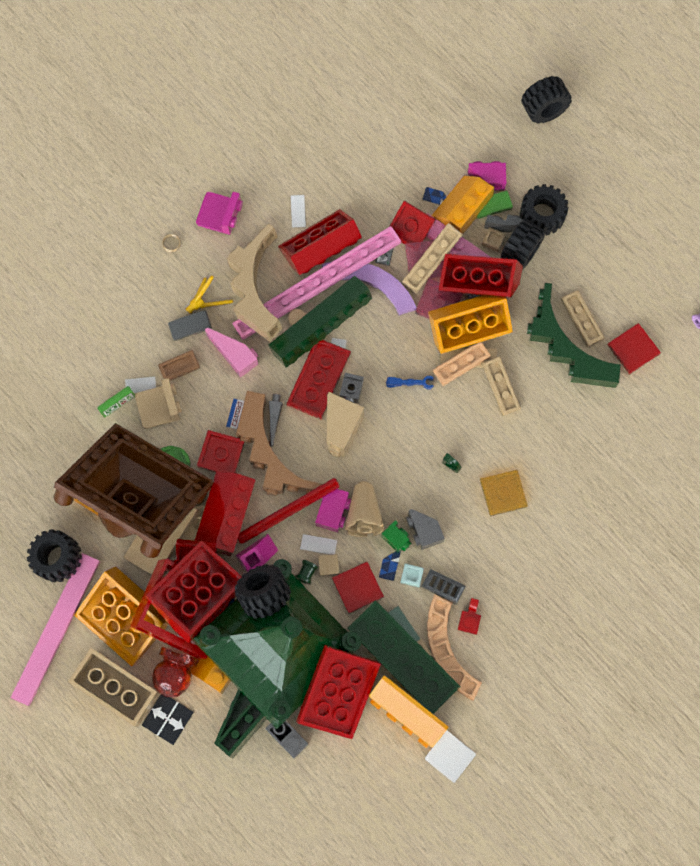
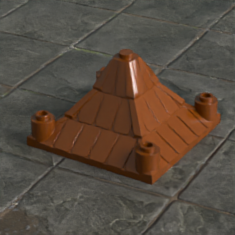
M115 423L55 482L53 488L56 490L53 499L61 506H69L73 503L74 498L78 499V501L98 513L101 522L109 533L118 538H125L132 534L138 535V537L143 539L140 547L141 553L148 558H156L159 556L165 541L196 505L203 503L214 481Z

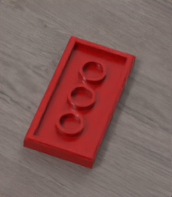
M325 340L319 341L309 352L286 405L322 420L327 408V395L329 392L334 393L351 351Z

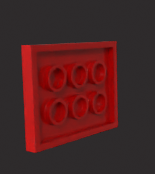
M325 645L296 722L353 739L381 664L377 661Z

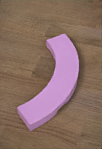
M331 262L322 264V268ZM366 264L342 279L350 280L353 276H356L363 283L379 289L392 302L398 315L417 309L406 288L395 277L379 267Z

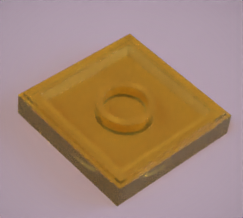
M518 470L480 479L490 517L528 507Z

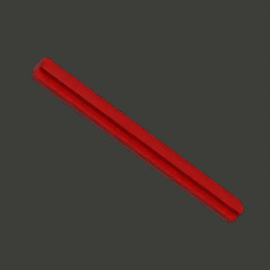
M336 478L330 479L239 533L238 541L244 544L340 487Z

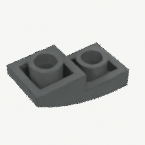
M508 214L505 221L497 215H488L484 228L488 229L490 227L500 232H513L523 219L518 215Z
M206 310L168 323L174 341L193 334L197 335L204 332L206 328H212Z

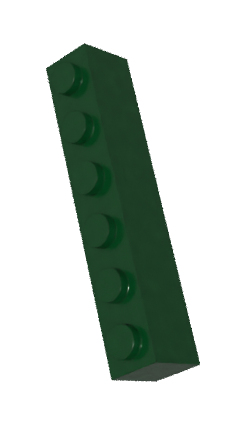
M353 276L268 344L272 354L286 368L295 363L299 357L310 351L314 345L325 339L330 332L337 329L345 320L352 317L356 311L369 303L372 299L369 288L356 276Z

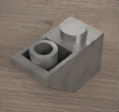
M409 510V516L406 519L409 527L414 528L416 534L413 535L417 546L420 545L423 550L444 542L445 538L438 520L416 510Z
M287 721L277 729L271 723L265 728L294 759L309 745Z

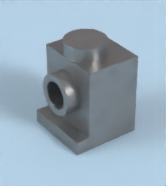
M345 373L340 397L353 403H358L364 377ZM348 387H354L355 389L353 391L348 390Z

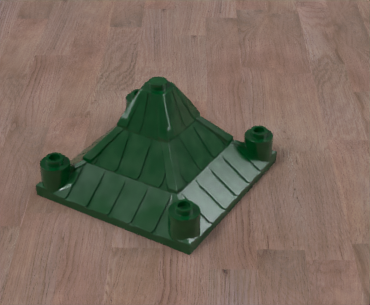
M278 559L273 564L281 570L291 590L290 599L286 601L287 604L279 612L273 613L274 615H268L265 618H253V616L250 617L245 613L237 598L193 638V641L276 729L303 704L325 645L352 654L361 646L360 636L356 632H348L305 586L291 573V564L285 559Z

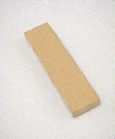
M448 223L403 279L402 283L417 293L442 262L445 254L450 252L463 234Z

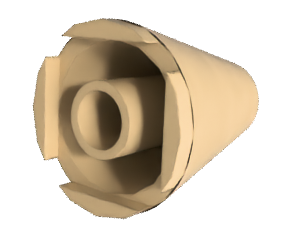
M361 481L354 486L345 524V531L347 530V533L351 536L367 537V534L373 533V536H377L384 531V523L374 487L367 481Z

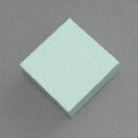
M405 563L400 583L419 588L424 568Z

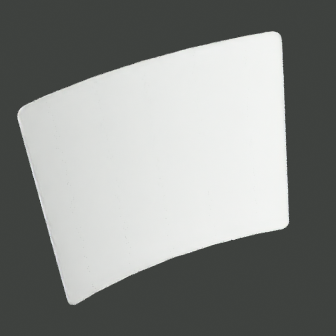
M446 730L427 754L425 760L455 783L476 756V753Z

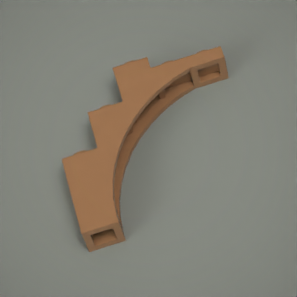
M247 391L236 436L246 444L254 442L249 461L253 468L259 470L267 468L263 483L264 491L272 496L283 495L285 487L290 492L298 493V491H304L307 494L322 485L321 483L303 480L280 462L271 449L265 434L264 411L267 401L266 395Z

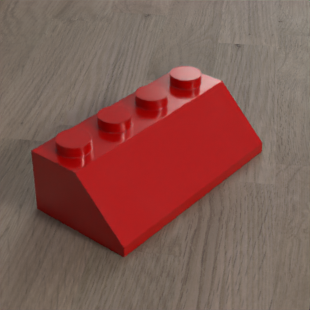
M339 209L280 244L278 248L292 269L301 275L308 273L314 266L324 263L332 255L339 254L347 246L356 244L362 236L354 219Z
M445 254L439 291L511 298L520 285L523 266L515 259Z
M216 471L214 483L210 489L194 541L202 540L203 542L217 543V553L231 556L237 543L256 479L238 473Z

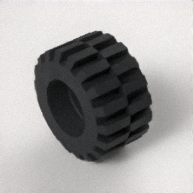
M550 76L532 84L522 95L521 102L532 122L540 124L551 121L563 114L569 108L572 97L561 78Z
M542 184L541 187L539 185L534 186V190L531 188L525 194L520 208V217L545 230V235L547 236L550 235V232L554 234L557 232V229L562 227L569 207H567L568 200H565V194H560L561 190L559 188L555 190L553 185L546 187V184ZM539 204L548 205L552 208L554 214L542 216L535 211L534 207Z
M527 219L523 220L507 240L501 252V258L518 260L524 269L539 249L545 237V230Z
M49 529V532H41V536L36 535L34 537L36 540L34 542L31 541L29 544L31 549L27 550V553L30 554L27 557V561L30 562L28 566L33 570L32 572L54 583L56 581L64 582V578L70 579L72 573L75 575L77 572L75 569L80 567L81 563H79V560L82 559V555L79 554L81 547L78 546V542L60 530ZM60 547V558L56 563L49 565L48 557L55 548Z
M268 564L256 566V568L244 573L242 578L238 579L234 591L245 613L250 617L253 616V618H265L268 615L271 616L274 615L273 613L279 612L287 604L286 601L290 599L289 595L291 594L290 587L281 570L275 567V565L269 566Z

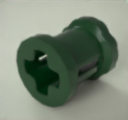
M303 560V565L298 575H295V578L302 583L311 585L312 582L310 580L318 566Z

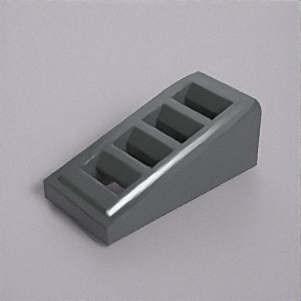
M430 569L421 587L457 605L466 586ZM433 576L437 577L433 586H429ZM441 579L444 582L440 590H438L436 587ZM447 583L450 584L448 592L444 593L443 591ZM454 587H456V588H458V589H457V591H456L454 597H453V596H450V594H451V592L453 591Z

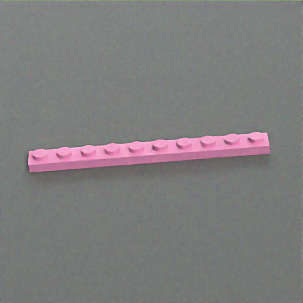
M390 226L263 305L272 315L279 319L401 244V240ZM239 319L232 323L242 340L256 333V331Z

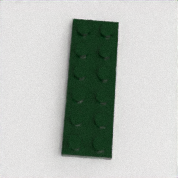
M376 600L347 628L349 631L356 632L360 636L363 646L432 714L461 687Z

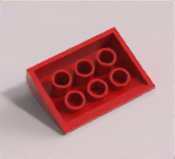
M201 540L145 597L173 630L186 642L190 643L236 596L234 592L235 585H237L238 579L242 578V576Z

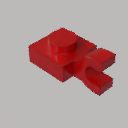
M471 598L468 612H461L458 631L477 635L481 615L476 614L479 603L478 599Z

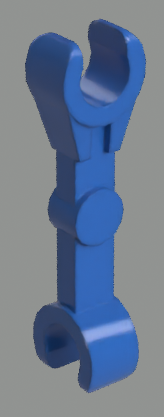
M426 376L423 380H402L396 377H388L386 386L394 388L402 385H423L425 389L430 390L434 385H427L426 381H432L434 378Z

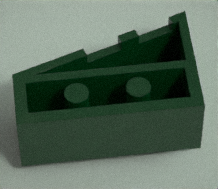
M239 689L234 700L231 702L226 719H224L214 742L216 746L232 759L267 720Z

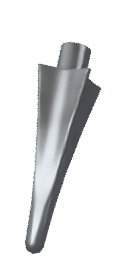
M273 394L272 401H269V445L271 447L274 445L276 428L283 406L282 402H280L281 395Z

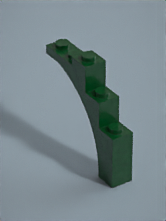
M545 283L543 289H539L538 300H541V306L537 307L536 317H533L532 322L528 323L527 334H530L529 341L551 343L548 345L547 355H550V361L570 364L568 376H571V382L616 388L619 384L621 364L599 360L588 355L571 342L560 328L552 310V283Z

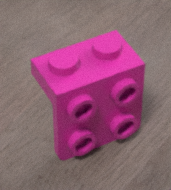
M207 192L198 213L196 224L200 227L230 235L232 228L236 226L238 211L240 212L243 206L240 193L232 192L231 198Z

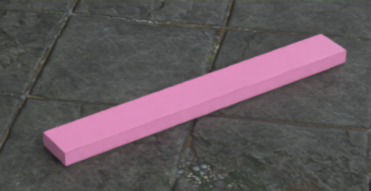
M84 553L81 554L82 559L79 560V563H81L80 567H76L75 570L77 572L75 575L71 574V578L68 580L11 696L12 699L27 706L31 705L100 564L99 560Z

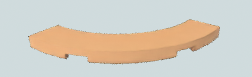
M435 594L430 605L427 621V636L432 657L461 686L457 691L474 701L482 682L472 677L457 662L448 640L447 622L453 602Z

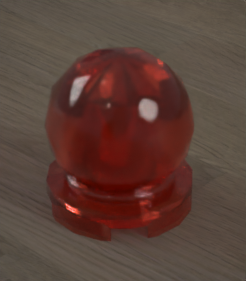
M161 647L159 655L163 656L164 660L159 662L153 670L152 682L154 688L164 697H178L189 688L192 678L190 669L192 667L197 668L199 660Z

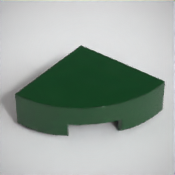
M448 453L444 456L442 464L458 473L462 468L458 461Z

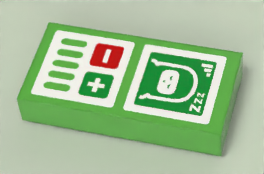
M127 386L98 406L97 409L105 418L133 399L135 394Z

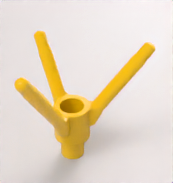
M210 276L208 280L203 278L195 297L185 309L191 314L195 309L233 303V300L204 302L201 297L214 276Z

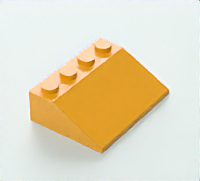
M115 566L102 574L74 616L132 667L156 639L130 627L144 591ZM150 604L144 620L165 630L168 626L167 621Z

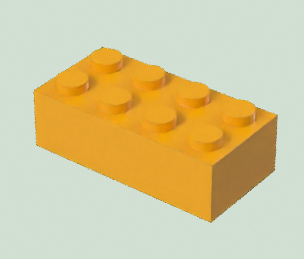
M482 295L428 311L434 342L441 354L513 332L506 297Z

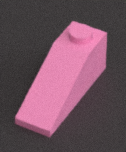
M210 328L205 329L207 337L240 378L258 365V355L253 348L249 349L245 344Z

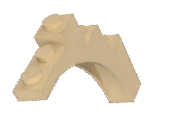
M270 224L261 229L259 234L253 241L247 244L245 249L238 246L226 259L230 268L238 273L230 283L233 292L242 298L233 309L237 318L269 342L283 329L279 319L272 315L262 304L257 289V274L265 250L278 237L275 228Z

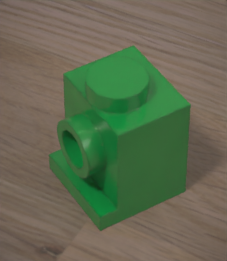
M395 520L382 533L381 537L397 553L401 550L405 552L412 543L409 541V534L402 527L398 528V522Z

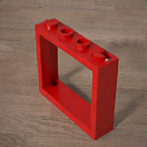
M169 558L158 560L130 627L197 659H207V655L199 646L191 642L188 643L184 639L144 620L151 604L145 595L162 579L165 570L170 572L178 563L176 560ZM229 603L221 610V612H219L214 617V619L228 607Z

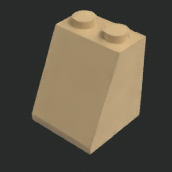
M329 392L327 395V450L337 458L340 456L345 458L364 419V407Z

